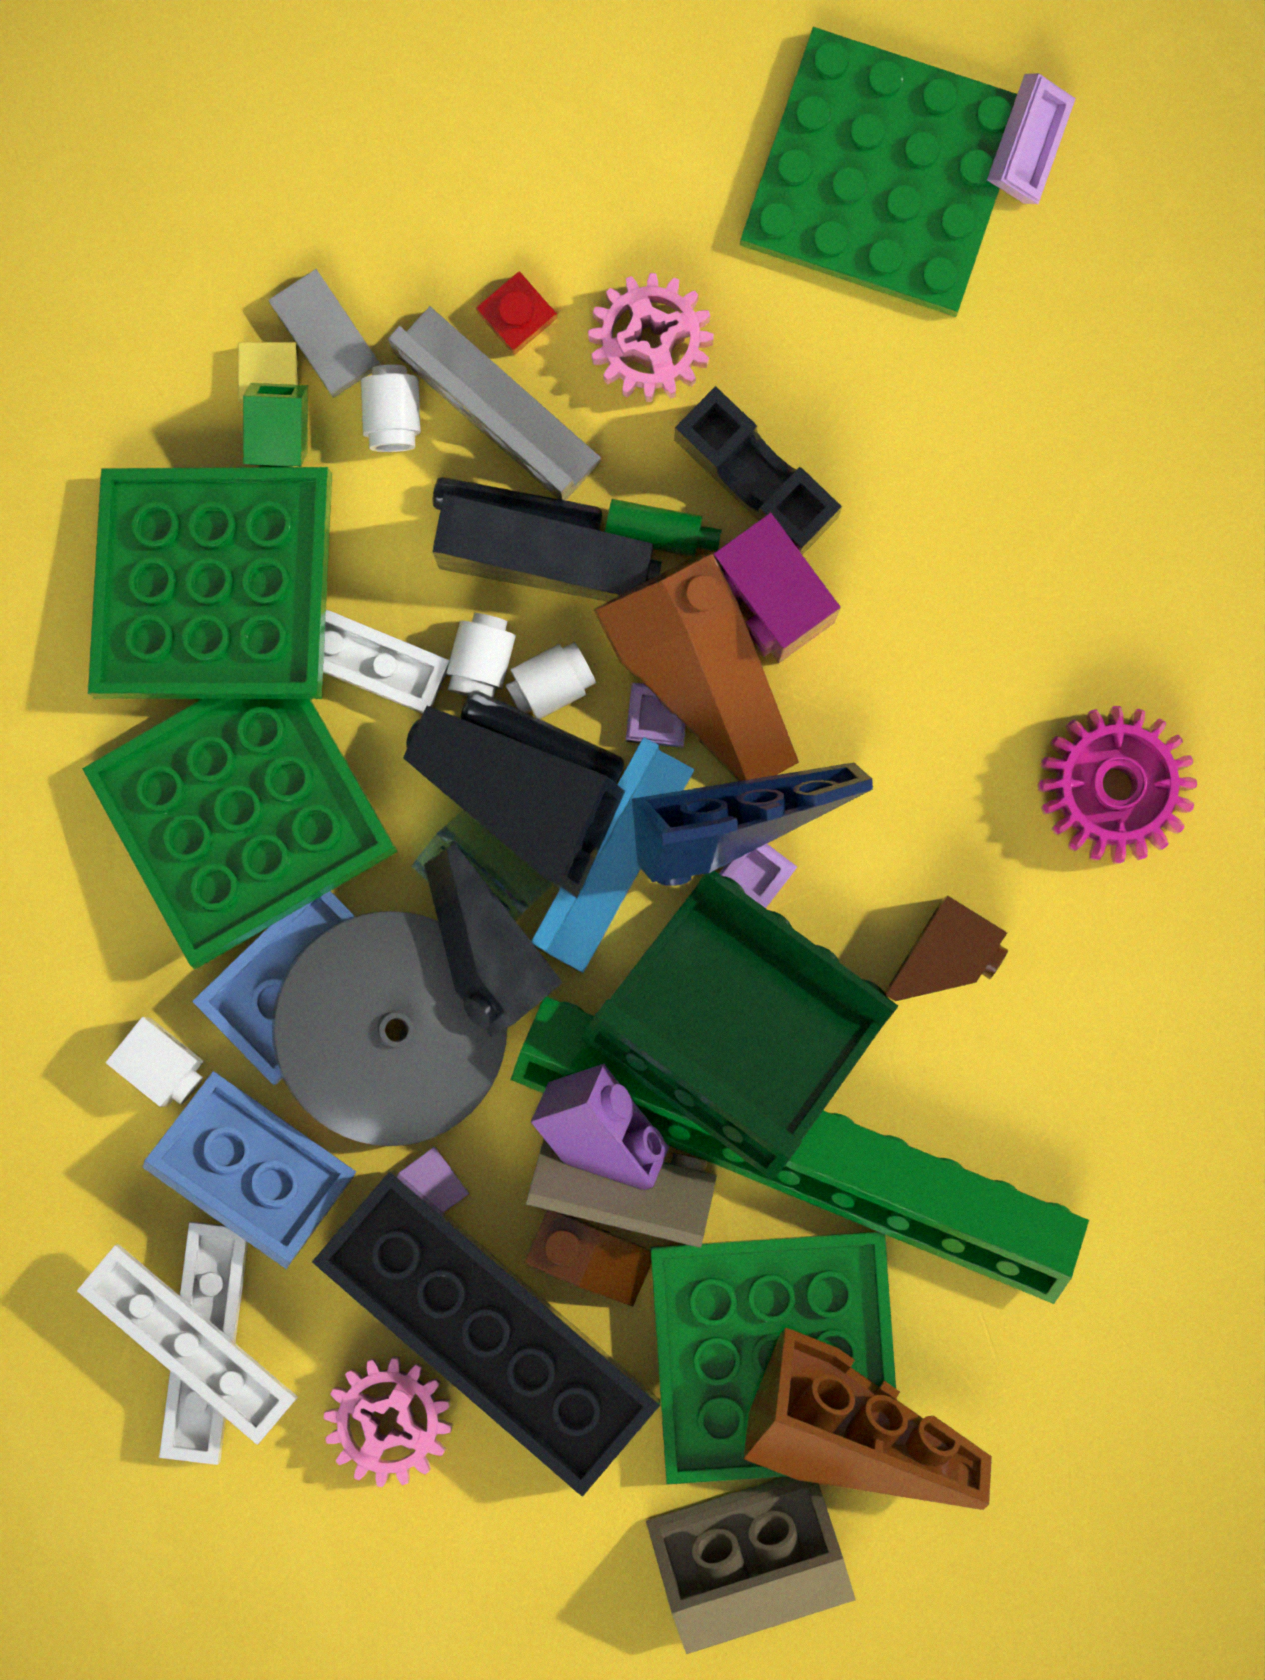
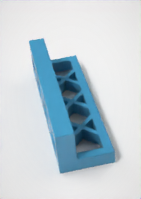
M643 737L617 784L625 790L624 796L578 898L565 893L561 889L559 890L531 941L536 948L582 973L585 972L641 869L637 862L632 799L684 790L694 773L693 768L660 751L658 744Z

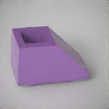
M605 1064L548 1082L531 1120V1123L564 1164L641 1190L653 1188L669 1149L661 1133L651 1125L631 1099L626 1088L619 1084Z

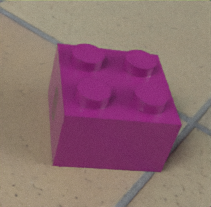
M772 513L766 515L713 554L742 614L747 619L745 623L755 649L763 658L772 653L777 662L780 663L835 623L841 609L840 605Z

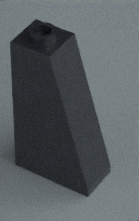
M447 494L443 496L432 550L437 565L441 570L606 602L658 576L662 566V561L652 559L653 543Z
M427 705L421 719L412 725L406 741L407 750L403 759L547 881L565 893L578 898L625 790L605 775Z

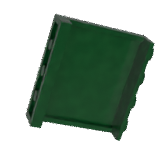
M712 871L702 876L695 889L610 999L608 998L595 1014L580 1039L773 1181L796 1152L805 1135L878 1032L896 1011L898 1005L887 998L885 992L877 984L861 979L842 965L832 951L823 946L815 945L793 929L790 922L783 915L767 910L748 896L741 885L735 880Z

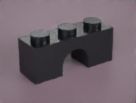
M715 386L675 427L674 441L758 521L772 513L803 555L839 518L842 506L801 467L795 469L781 459L761 438L757 431L758 426Z

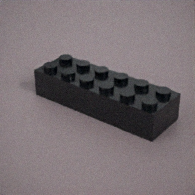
M396 1170L387 1173L312 1261L315 1266L582 1497L660 1406V1399L434 1205Z

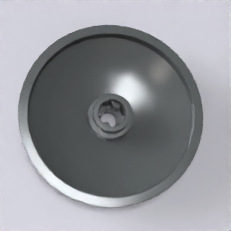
M383 911L361 914L345 919L320 933L305 946L288 968L276 996L272 1018V1042L275 1058L284 1082L296 1101L308 1114L328 1129L346 1138L379 1146H400L422 1142L448 1131L464 1120L481 1103L492 1087L503 1061L507 1039V1028L490 1036L485 1028L475 1024L466 1013L464 1001L454 988L438 921L409 912ZM392 1019H400L405 1026V1029L399 1032L400 1039L396 1041H391L385 1033V1027Z

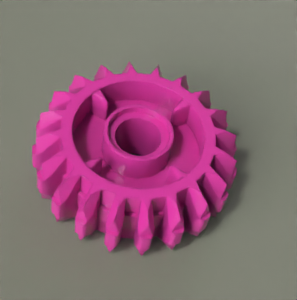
M1113 706L1109 710L1107 725L1104 724L1103 718L1097 709L1091 710L1086 714L1090 731L1087 732L1081 723L1072 720L1066 725V728L1074 742L1071 743L1059 736H1055L1050 742L1051 747L1063 757L1062 759L1044 757L1041 761L1040 766L1046 771L1056 773V779L1039 781L1038 791L1044 793L1056 792L1057 799L1043 804L1041 810L1043 814H1051L1060 809L1065 817L1052 827L1055 835L1063 833L1070 826L1077 831L1068 844L1071 850H1078L1086 839L1093 841L1089 850V858L1091 860L1097 861L1101 859L1106 845L1111 846V858L1114 864H1121L1125 861L1126 845L1130 846L1132 854L1137 860L1145 859L1148 857L1146 838L1155 848L1162 850L1169 843L1161 827L1175 834L1180 833L1185 827L1182 821L1173 815L1172 812L1174 810L1181 813H1189L1194 808L1192 801L1178 796L1179 791H1189L1197 787V780L1195 778H1179L1178 770L1192 765L1193 759L1190 755H1186L1174 760L1170 751L1179 747L1183 740L1179 735H1175L1163 743L1158 738L1166 726V722L1162 719L1156 720L1148 731L1142 729L1145 720L1144 710L1136 709L1132 713L1129 723L1124 724L1121 706ZM1108 770H1119L1128 776L1131 782V792L1126 800H1115L1106 794L1103 788V777Z

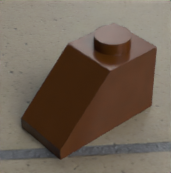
M947 895L942 898L885 991V996L891 1001L897 1002L977 983L981 975L991 979L1008 953V949L1000 945L1007 932Z
M547 1210L524 1263L577 1287L633 1307L652 1261L651 1250L574 1216Z

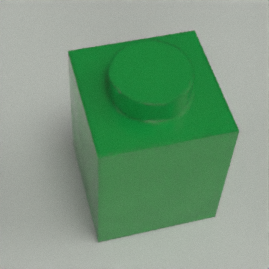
M250 383L243 395V464L258 465V467H301L308 453V385Z

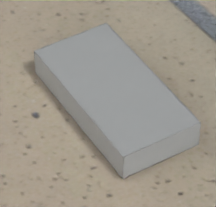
M317 269L269 299L270 305L333 398L371 374L373 367L380 365Z

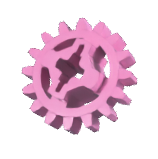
M650 273L647 286L639 288L637 282L630 276L626 278L627 293L624 295H620L612 288L606 291V298L611 306L609 310L603 307H595L593 310V318L603 325L602 328H593L588 331L589 342L602 345L601 348H598L591 354L593 364H609L603 375L604 381L608 385L615 382L618 378L624 380L623 396L629 397L636 387L644 388L646 402H652L655 389L663 387L666 395L670 399L676 397L675 382L681 380L684 384L692 387L696 383V377L691 367L707 368L709 364V357L700 351L699 348L713 345V333L700 331V328L710 322V313L708 310L693 311L698 302V294L694 290L683 298L678 295L679 279L673 278L666 288L658 287L656 273ZM651 302L667 305L676 312L667 314L652 307ZM629 310L631 321L627 329L617 333V337L612 338L613 329L618 319L625 311ZM651 327L655 335H660V346L651 348L647 341H641L642 329ZM690 337L685 355L674 366L671 354L675 345L685 342V338ZM635 361L650 368L652 374L633 370L626 363Z
M393 1356L388 1365V1370H381L377 1360L372 1358L367 1361L368 1375L363 1377L352 1368L345 1374L351 1388L346 1390L341 1387H334L330 1393L341 1404L339 1408L329 1409L324 1412V1419L337 1423V1430H334L325 1437L326 1443L342 1444L344 1450L339 1454L336 1462L338 1465H341L353 1459L358 1464L354 1473L355 1479L360 1480L368 1470L376 1472L377 1487L385 1485L389 1473H396L401 1485H405L410 1481V1467L415 1466L418 1471L425 1475L431 1469L425 1455L429 1452L433 1455L442 1456L446 1450V1447L436 1439L437 1434H446L452 1431V1423L439 1420V1413L444 1412L451 1406L450 1399L435 1400L432 1393L435 1392L441 1383L438 1378L429 1380L425 1384L419 1380L423 1365L416 1363L406 1373L401 1371L400 1357ZM377 1383H397L391 1394L374 1398L369 1394L361 1393L367 1387ZM415 1394L420 1398L425 1407L428 1421L427 1429L424 1428L423 1424L415 1421L411 1407V1401ZM389 1407L395 1408L399 1411L396 1421L399 1425L403 1426V1431L393 1428L388 1435H384L378 1431L381 1421L373 1416L374 1411L384 1414ZM350 1414L362 1424L366 1440L361 1448L351 1433ZM398 1445L415 1450L410 1455L401 1459H380L385 1449Z

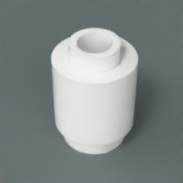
M379 365L373 367L372 375L361 379L363 435L369 438V449L377 452L412 450L416 447L415 436L421 433L418 377L407 374V369L403 365Z
M474 613L472 622H459L446 675L451 677L448 687L449 691L469 696L473 690H478L494 698L496 689H502L516 635L505 631L507 626L506 620L482 613Z
M573 642L564 648L557 644L510 669L515 680L507 684L506 687L519 710L526 713L532 711L536 718L542 719L585 696L584 689L595 684L596 681L578 646Z

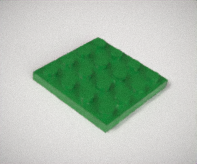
M813 27L744 227L740 246L956 317L1000 189L987 179L1017 94Z
M328 467L101 468L88 694L94 699H322L332 472Z
M201 699L82 768L189 965L194 969L201 967L398 852L311 699Z
M873 1231L702 1243L701 1248L687 1244L651 1246L666 1484L786 1476L743 1459L749 1411L780 1333L785 1327L839 1348L855 1360L851 1368L878 1387L883 1381H886L896 1388L885 1234Z

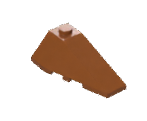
M713 553L693 556L594 609L619 662L633 676H637L659 698L658 701L671 714H675L699 738V742L738 781L778 775L799 763L740 607Z
M784 1328L780 1333L749 1411L744 1460L796 1480L984 1510L989 1505L991 1455L937 1417L932 1415L922 1418L897 1400L900 1391L886 1381H883L878 1387L851 1368L855 1360L839 1348L789 1328Z

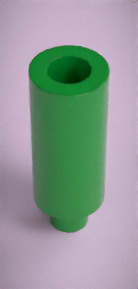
M612 499L605 532L653 543L654 550L693 557L696 554L697 548L717 552L722 529L702 526L703 516Z

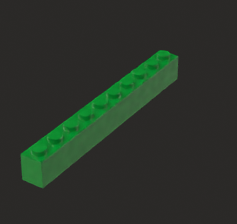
M545 997L542 1000L520 1050L510 1080L544 1093L548 1082L605 1064L619 1084L626 1088L631 1099L651 1125L661 1133L663 1140L669 1146L1052 1304H1055L1071 1280L1089 1220L1072 1213L1067 1207L1058 1203H1047L1018 1191L1010 1183L1001 1180H991L964 1169L958 1162L952 1159L935 1157L909 1146L898 1137L879 1134L855 1124L845 1115L828 1113L824 1110L805 1135L791 1159L772 1181L580 1039L592 1021L593 1015L584 1012L579 1006L570 1002H559L549 997Z

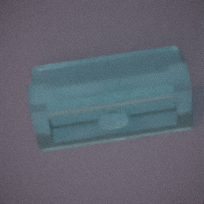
M465 810L461 811L436 833L411 865L428 882L424 864L455 843L516 923L528 908L553 885Z

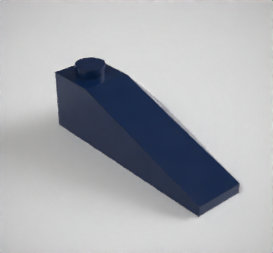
M853 762L633 798L632 807L638 866L652 882L665 886L688 883L691 881L692 876L710 873L873 790L872 778Z

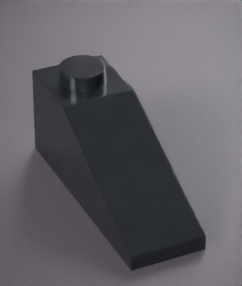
M454 843L424 864L455 991L464 1001V1008L470 1019L478 1026L485 1028L490 1036H493L515 1024L563 982Z

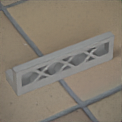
M431 306L428 307L408 331L399 326L388 338L393 353L557 499L566 501L601 462V457Z

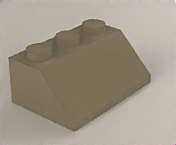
M543 1139L526 1205L701 1248L717 1175L705 1172L708 1161L673 1153L671 1163L663 1162L653 1188L641 1190L564 1164L546 1140Z
M785 1476L646 1521L670 1610L686 1654L856 1600L819 1483L796 1480Z

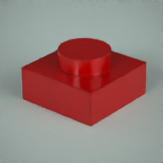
M520 271L476 307L478 315L513 355L518 353L557 319V313Z

